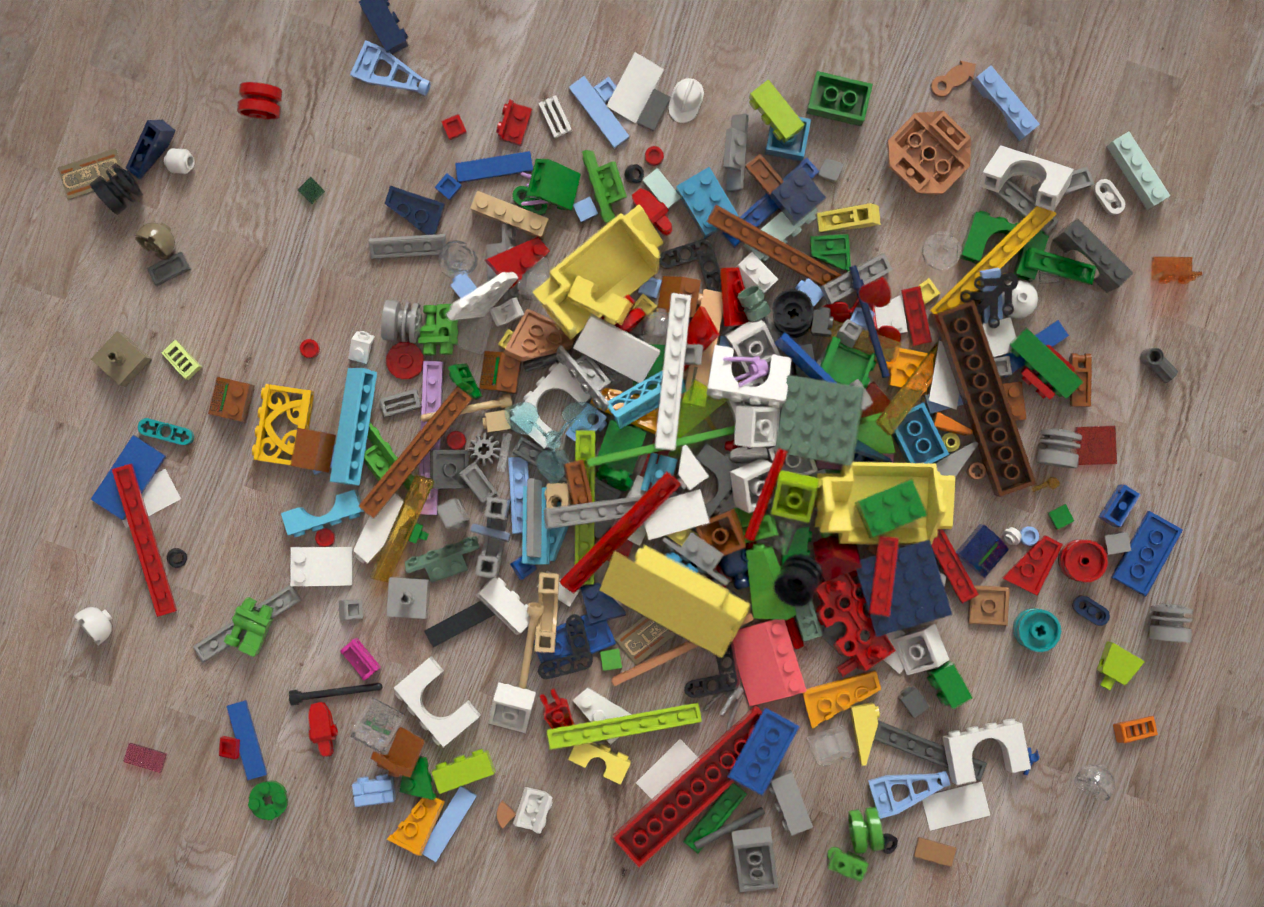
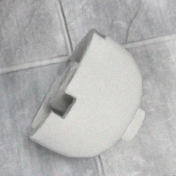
M1018 280L1017 287L1012 290L1014 312L1006 316L1021 319L1030 315L1035 310L1038 303V294L1033 285L1026 281ZM1004 292L1002 293V306L1005 303ZM1006 306L1004 309L1006 311H1010L1012 308L1010 306Z
M89 607L74 615V618L77 619L76 621L89 637L92 636L96 645H100L109 637L112 631V625L109 620L112 617L105 609L101 611L96 607Z

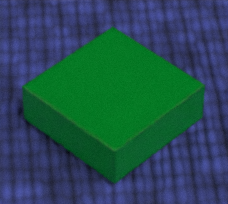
M1066 504L1047 512L1056 530L1074 522Z

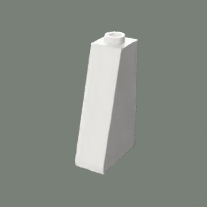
M395 493L374 519L369 516L353 550L356 553L355 557L362 563H371L415 514L416 510Z

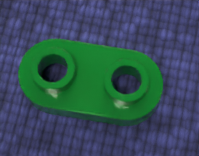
M526 186L516 187L512 197L517 205L541 216L547 212V203L540 204L542 206L540 210H535L536 205L522 206V202L542 199L526 196L524 200H521L519 195H527L528 188Z

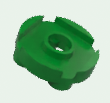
M602 464L596 473L597 479L600 481L605 479L607 485L621 491H626L627 488L631 491L634 485L633 479L629 478L630 473L621 469L618 472L607 464Z
M268 780L261 782L250 792L248 807L256 817L263 820H273L283 814L288 806L287 791L277 781ZM270 795L272 796L273 804L269 803L267 805L265 804L264 797Z

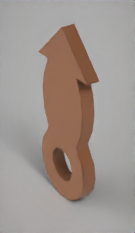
M960 61L961 65L953 67L945 76H938L932 81V92L938 97H944L951 92L952 87L962 85L969 77L973 80L976 64ZM939 82L945 83L946 89L939 90L937 84Z

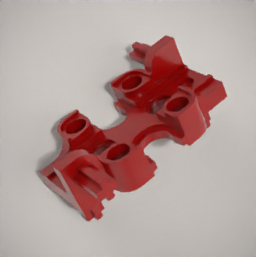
M856 570L829 581L824 580L819 583L816 589V594L821 604L816 608L815 613L820 625H824L827 628L840 621L846 626L845 635L833 644L839 654L851 657L836 667L842 677L856 668L867 671L896 651L886 634L876 636L871 618L863 613V605L866 601L861 584L854 583L852 580L858 575ZM858 587L862 591V594L859 598L855 594V591ZM843 597L849 601V605L845 609L840 606V600ZM826 608L830 610L828 618L824 617V610ZM864 630L869 633V639L865 642L860 639V633ZM847 641L851 644L848 651L844 649V644Z

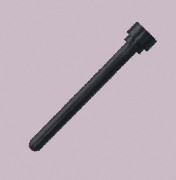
M372 683L303 693L298 691V689L289 690V702L291 706L299 705L303 700L379 691L383 688V685L381 683Z

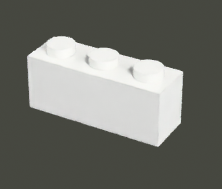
M491 578L476 596L516 635L521 634L529 625L528 605H523L519 601L520 597L514 591L510 592L505 587L506 583L501 578Z

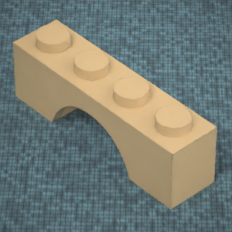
M480 191L476 192L470 207L472 213L487 219L506 223L528 235L539 237L541 240L544 239L550 223L546 217Z
M540 572L538 603L544 607L542 615L537 619L535 651L555 652L560 573Z

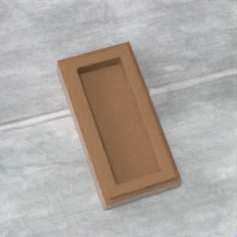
M918 837L913 856L952 867L957 848Z

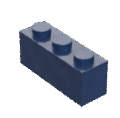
M388 0L359 1L361 8L387 53L389 52L393 55L409 46L406 41L409 37L404 28L399 29L397 23L400 21L395 12L391 13L388 6H390Z

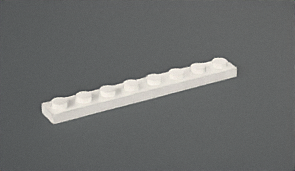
M671 293L655 439V448L675 450L691 295Z

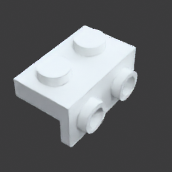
M525 787L513 824L518 827L531 829L540 834L545 827L548 810L552 806V796L545 791Z

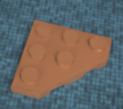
M527 308L509 340L504 354L519 361H525L557 353V348L560 345L565 350H570L578 334L570 340L561 329L558 330L554 320Z

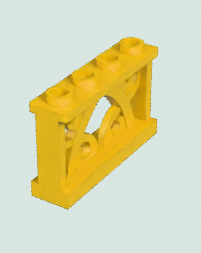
M265 384V388L261 390L262 407L260 406L258 409L259 426L257 425L255 428L256 444L252 447L254 460L291 465V460L278 459L282 450L290 455L293 454L295 442L290 443V440H288L287 444L285 442L289 436H294L296 439L297 430L289 431L281 440L271 423L286 411L289 420L298 425L297 428L309 430L314 391ZM277 392L282 393L286 403L283 404L282 400L277 398V404H273L271 400L272 395ZM288 393L301 394L302 399L290 402ZM292 408H293V413H294L295 411H298V412H299V417H297V418H293V417H292V414H291V409H292ZM266 443L271 445L269 450H273L276 445L279 447L274 455L268 456L264 453L263 448Z

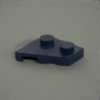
M599 582L580 587L590 625L626 615L625 610L614 598L600 591L601 584Z

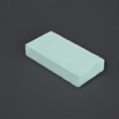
M658 168L643 179V182L660 203L663 202L668 209L681 199L680 195Z

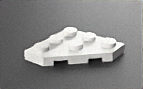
M514 272L499 274L496 278L478 287L464 298L454 302L450 307V311L446 314L450 321L484 317L518 279L517 275Z

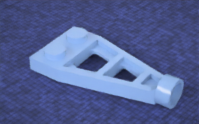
M365 40L350 73L351 77L367 84L414 91L424 96L427 95L431 86V81L419 76L391 53H387L383 47ZM379 60H385L391 65L392 69L389 76L382 77L374 74ZM398 69L409 75L406 83L393 80Z
M946 771L935 774L885 775L868 780L880 819L899 814L940 789L950 786ZM925 780L928 785L927 790L915 794L912 783ZM895 784H905L909 789L908 797L899 802L895 801L891 787Z

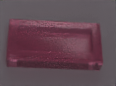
M129 743L123 762L161 773L167 753L135 743Z

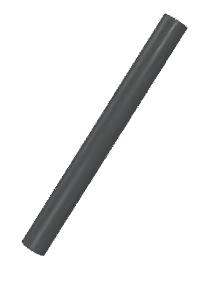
M760 807L694 842L696 849L698 850L764 815L765 811Z

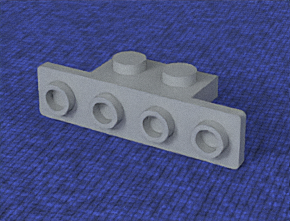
M748 114L733 115L731 128L726 129L723 167L728 168L727 191L743 189Z
M506 223L502 224V243L488 244L487 258L516 246L517 231L515 227ZM487 264L489 282L496 278L497 274ZM518 283L506 291L504 294L505 300L516 297L518 300Z
M560 345L556 353L559 362L568 367L570 375L574 379L577 378L581 383L582 390L586 394L589 393L595 406L606 411L609 402L600 391L609 386L611 381L591 357L584 354L574 361L563 346Z
M693 532L690 533L682 546L668 536L662 540L666 543V548L672 552L678 551L682 554L680 557L688 563L692 561L697 565V570L705 575L709 573L713 576L712 580L720 586L722 584L728 585L730 580L714 570L724 554Z

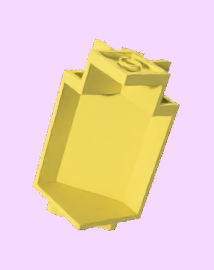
M637 205L625 216L620 213L549 272L550 278L536 288L533 294L543 304L542 307L549 317L554 320L558 330L561 329L571 340L584 329L591 316V313L587 312L589 308L583 305L579 308L571 304L572 300L567 297L577 276L599 287L595 294V300L598 303L605 302L611 292L622 298L628 294L631 295L658 273L660 260L658 248L663 244V241L643 208Z
M853 462L852 466L842 465L840 473H817L819 491L816 492L815 508L817 509V517L815 519V527H819L820 532L838 533L840 544H878L879 536L899 538L898 545H911L928 539L932 545L934 537H937L938 529H952L955 476L940 475V472H937L936 464ZM913 479L927 516L869 538L855 502Z
M647 546L637 551L634 558L636 562L614 551L600 587L601 592L697 646L705 648L721 658L723 657L730 642L735 638L747 616L750 604Z

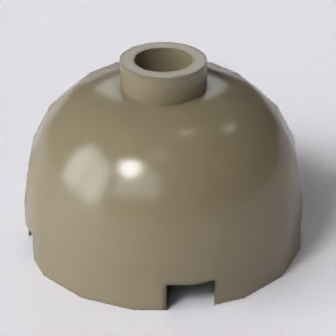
M147 223L135 234V240L148 252L150 250L157 252L154 256L161 259H167L175 246L174 236L170 232L171 228L164 223Z

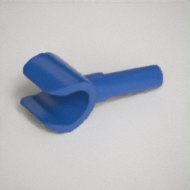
M1029 747L1027 751L1030 766H1032L1033 762H1037L1040 757L1038 749L1032 754L1031 747ZM1030 769L1024 770L1023 774L1028 775Z

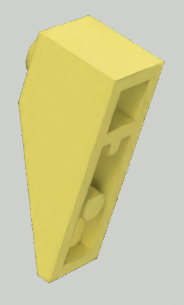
M872 203L817 213L819 232L881 225L879 206Z
M873 702L850 706L858 757L862 766L867 764L878 726L877 718H880L878 706L875 707Z

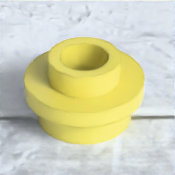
M947 433L942 436L948 452H953L959 448L960 439L956 434ZM948 439H953L954 444L952 446L948 445Z

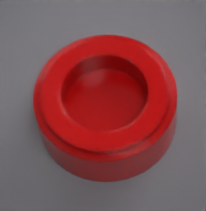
M657 146L649 147L645 152L647 164L658 166L662 163L664 159L662 149Z
M306 339L300 345V353L306 358H315L320 352L319 344L312 339Z
M452 431L447 436V445L453 450H460L466 444V437L460 431Z
M329 528L320 529L315 535V541L321 547H329L335 542V533Z

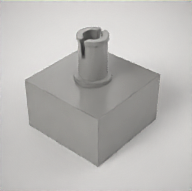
M389 577L386 616L428 618L431 580Z

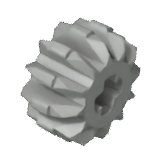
M483 433V440L479 435H476L478 442L470 441L471 444L475 445V447L468 448L469 451H475V453L470 455V458L478 456L475 460L476 464L481 459L483 466H486L487 459L490 464H493L492 456L499 459V456L494 453L495 451L501 452V448H495L500 442L497 440L492 443L494 440L493 435L487 440V433ZM484 444H487L486 447L490 448L489 451H486V455H483L482 451L480 452V448H483Z

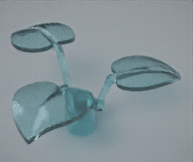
M520 402L506 407L505 417L510 427L517 433L529 434L533 426H535L545 437L546 445L551 451L545 450L540 453L537 458V468L551 484H555L565 474L563 464L569 462L568 455L564 450L555 451L561 445L563 432L567 426L574 433H576V430H589L594 423L597 408L586 402L569 404L562 412V418L566 423L560 432L554 430L548 433L544 432L535 423L539 416L536 407L528 402Z

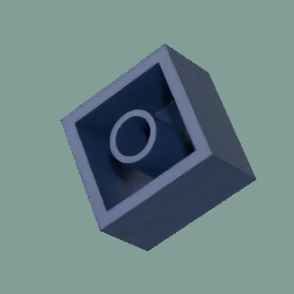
M800 168L770 194L772 200L793 225H796L826 199V196L803 168Z

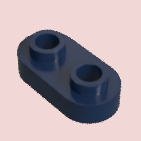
M1078 596L1073 600V610L1091 623L1102 626L1109 621V611L1091 598ZM1080 602L1085 604L1082 609L1079 607ZM1097 612H1100L1101 617L1099 619H1096L1095 617Z

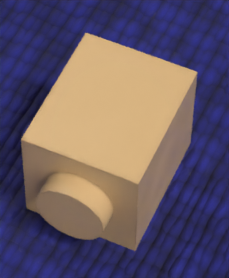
M509 410L485 413L486 418H483L484 429H488L489 433L512 430Z

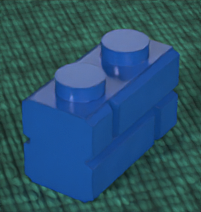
M1125 484L1118 485L1105 505V510H1102L1098 517L1113 527H1121L1141 494Z

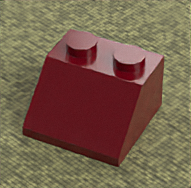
M833 536L821 538L813 543L815 559L821 566L822 576L825 581L862 567L857 544H840L839 538Z

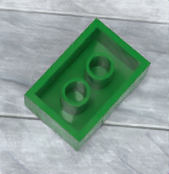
M817 71L806 114L862 126L865 121L873 84Z
M913 479L855 502L869 538L927 516Z

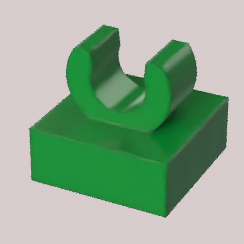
M412 521L405 539L416 544L418 538L427 541L429 533L422 531L423 525Z

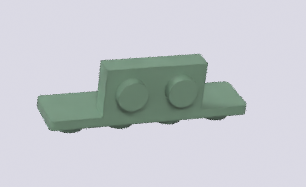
M477 536L468 537L463 541L448 544L438 550H430L418 557L413 556L405 561V570L408 574L426 568L432 583L467 571L468 566L463 554L480 548Z

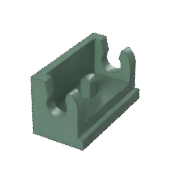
M812 600L808 605L795 607L796 615L794 617L802 640L807 641L823 636Z

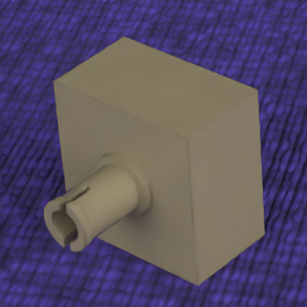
M119 331L91 358L111 379L124 387L152 360L125 333Z

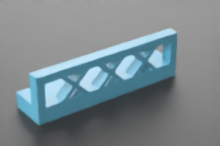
M663 370L608 401V409L613 414L616 424L620 429L659 407ZM682 379L681 394L684 393V392H686V388H685V384H684L683 379ZM658 384L655 389L647 390L649 385ZM635 393L641 394L636 400L630 399L631 395ZM617 403H624L623 407L618 410L613 408Z
M523 486V564L550 565V528L547 529L545 527L544 509L546 508L545 490L547 487H542L541 558H533L526 555L527 486Z

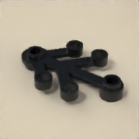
M1005 272L999 278L984 279L982 276H979L974 280V286L977 289H983L985 286L997 287L993 291L985 292L963 290L960 294V299L964 303L971 300L984 299L976 306L980 315L990 305L988 325L991 328H997L1000 325L998 297L1004 292L1005 303L1002 306V312L1005 315H1011L1014 312L1012 290L1017 287L1018 278L1012 272ZM982 280L984 284L980 286L976 282ZM1006 280L1012 281L1010 285H1006L1004 282ZM963 294H969L970 297L968 299L963 298ZM1006 306H1010L1012 309L1010 311H1006L1004 308ZM992 319H996L998 322L996 324H991L990 321Z

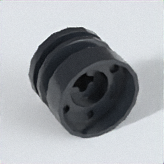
M115 163L112 165V168L116 175L107 169L105 172L109 180L107 181L102 176H99L90 183V186L101 201L114 214L118 215L127 208V204L124 201L125 197L134 202L135 198L132 193L137 197H141L143 193L131 174Z
M795 289L783 291L776 297L773 302L772 313L775 327L782 335L786 333L791 338H797L809 332L814 315L810 297L806 293Z
M803 554L789 556L774 581L773 588L775 594L787 605L794 607L808 605L822 580L823 572L821 566L816 560Z

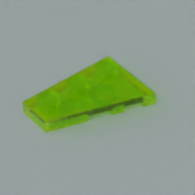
M695 379L680 402L676 436L682 438L728 399H715L710 395H706L708 386Z

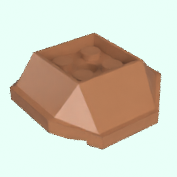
M944 111L914 113L887 141L889 168L916 194L943 195L970 167L971 137ZM923 152H931L932 158L927 159L924 156Z

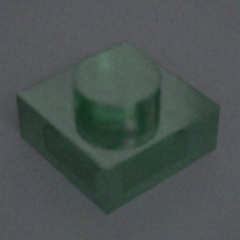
M312 177L297 189L311 204L325 192Z

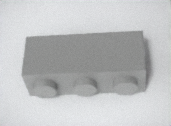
M787 770L774 775L768 787L771 795L775 794L778 800L774 803L778 813H783L784 820L781 821L785 831L789 830L792 836L813 828L792 771Z

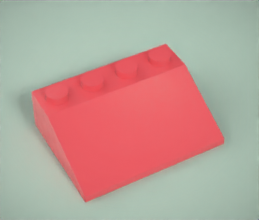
M768 619L739 628L733 639L738 671L749 706L806 692L785 620Z

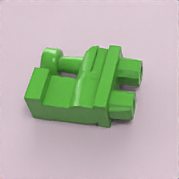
M452 304L423 306V313L427 314L426 324L420 328V337H418V343L423 344V354L428 356L436 355V346H440V354L452 355L453 345H458V320L450 321L446 315L450 311Z
M247 597L242 605L237 606L232 618L234 624L232 632L226 635L224 642L230 646L238 647L241 641L238 637L244 629L247 633L238 650L255 657L259 654L270 624L273 621V618H271L273 608L268 605H262L260 612L253 610L257 601Z
M831 847L827 852L829 859L828 869L862 882L869 865L864 857L850 851L845 854L840 848Z

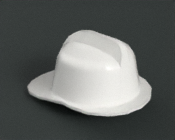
M687 78L681 80L675 86L668 109L671 117L677 122H690L697 115L704 95L703 87L698 81Z

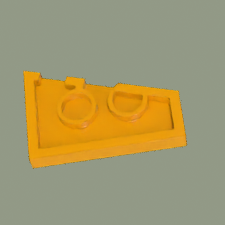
M437 797L435 800L421 798L411 810L410 815L398 825V829L386 840L421 856L445 801Z

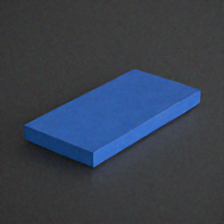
M132 435L91 500L121 520H125L126 514L112 469L133 464L142 494L166 458V455L137 436Z
M1147 511L1130 542L1131 551L1124 552L1111 578L1146 597L1183 529L1151 511Z
M587 614L580 616L585 626L591 654L616 644L607 621L590 625ZM573 619L569 623L575 630V632H571L572 636L576 633H583L582 629L578 631L577 625L580 624L579 620ZM566 623L556 628L555 652L536 651L541 663L573 654ZM581 636L574 639L576 647H582L585 644V640ZM563 660L560 663V667L569 664L570 662L568 660ZM554 662V667L551 668L544 665V672L547 673L557 669V662Z
M765 707L728 777L763 796L800 726Z

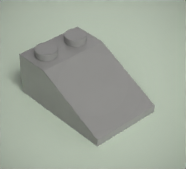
M763 827L732 831L740 892L778 888L771 828Z

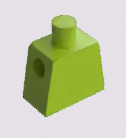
M1107 641L1097 667V671L1105 675L1100 685L1109 691L1115 682L1126 685L1145 661L1115 643Z

